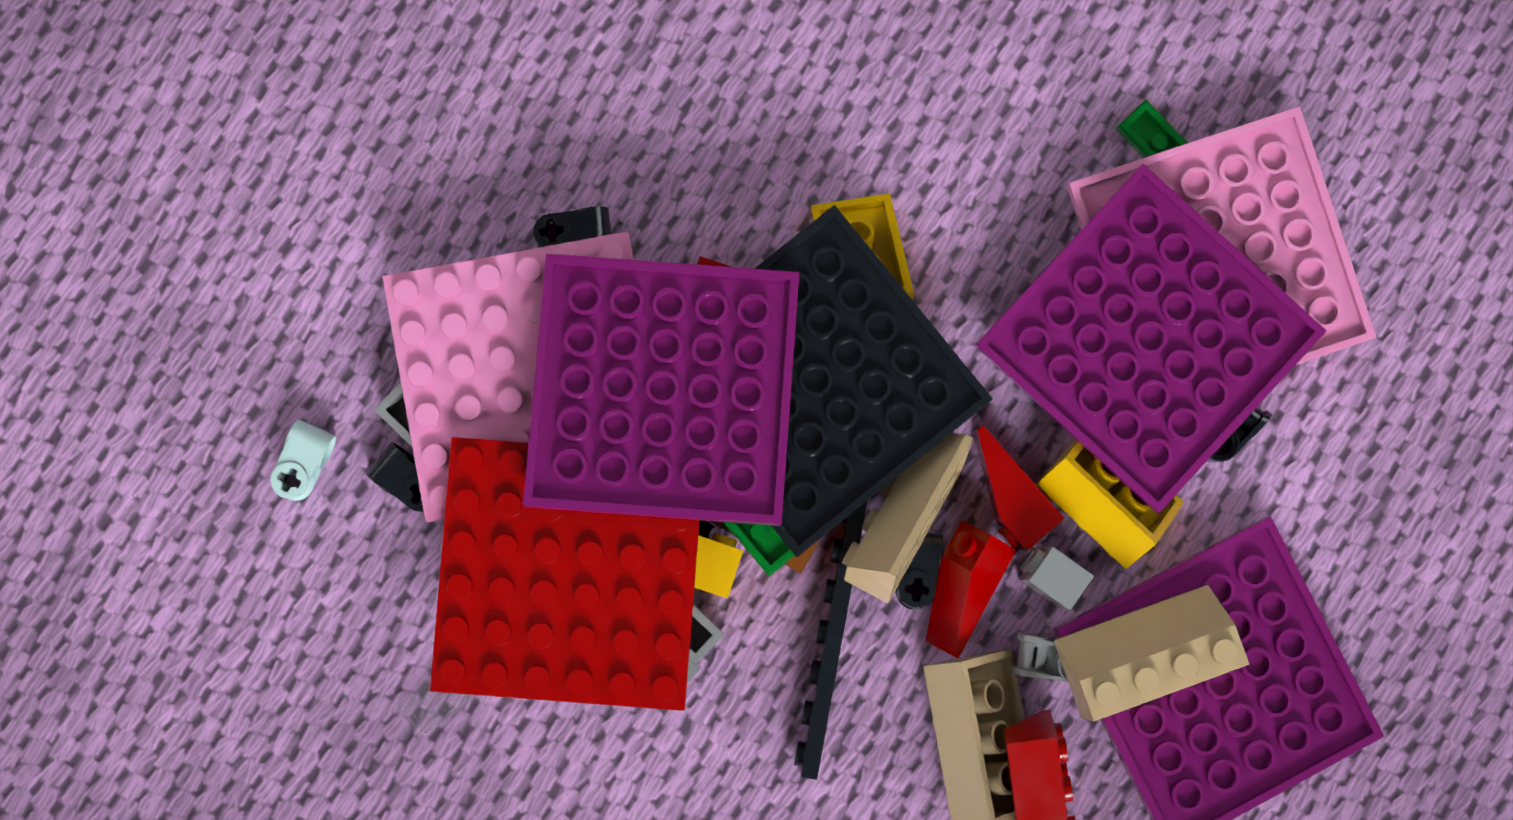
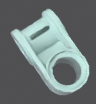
M296 420L287 435L283 451L271 475V487L274 492L282 498L293 501L303 500L308 497L317 482L322 468L326 465L334 449L336 435L302 420ZM296 474V478L301 481V485L299 488L291 487L289 489V485L284 482L285 477Z

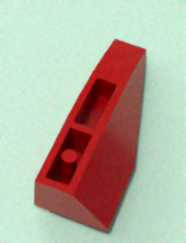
M1048 709L1042 710L1005 728L1004 734L1016 820H1076L1075 815L1067 816L1066 802L1073 801V792L1066 763L1068 762V752L1062 723H1054L1051 710Z

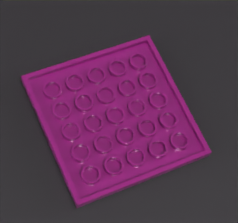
M1143 163L974 346L1155 513H1160L1327 330Z
M546 253L523 506L781 526L799 272Z
M1271 516L1247 526L1054 628L1058 638L1205 585L1211 588L1234 622L1249 665L1100 719L1151 820H1233L1385 737Z

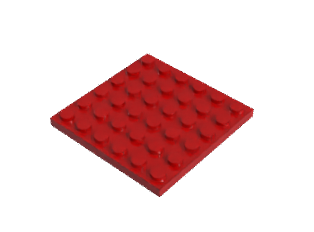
M451 437L430 692L685 711L700 520L524 507L523 500L529 443Z

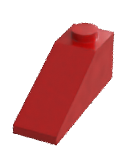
M982 425L973 434L995 519L1002 526L997 532L1010 547L1015 549L1019 546L1022 551H1028L1065 518L986 427Z
M961 520L941 558L936 593L932 603L925 638L926 642L959 659L1016 552L1014 548L993 535Z

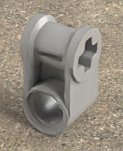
M1018 632L1017 639L1020 640L1017 663L1012 666L1011 673L1035 679H1052L1068 682L1054 643V638Z

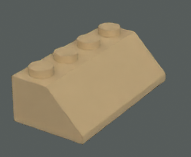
M949 434L883 488L881 496L886 498L880 510L871 509L862 526V530L867 533L860 544L853 541L842 561V564L847 566L844 578L846 582L889 603L962 472L973 441L972 437L966 434Z
M1208 585L1054 640L1081 719L1097 721L1249 665L1234 622Z
M1012 648L959 657V659H948L923 666L951 820H1016L1004 729L1025 719L1018 678L1016 674L1011 673V668L1015 665Z

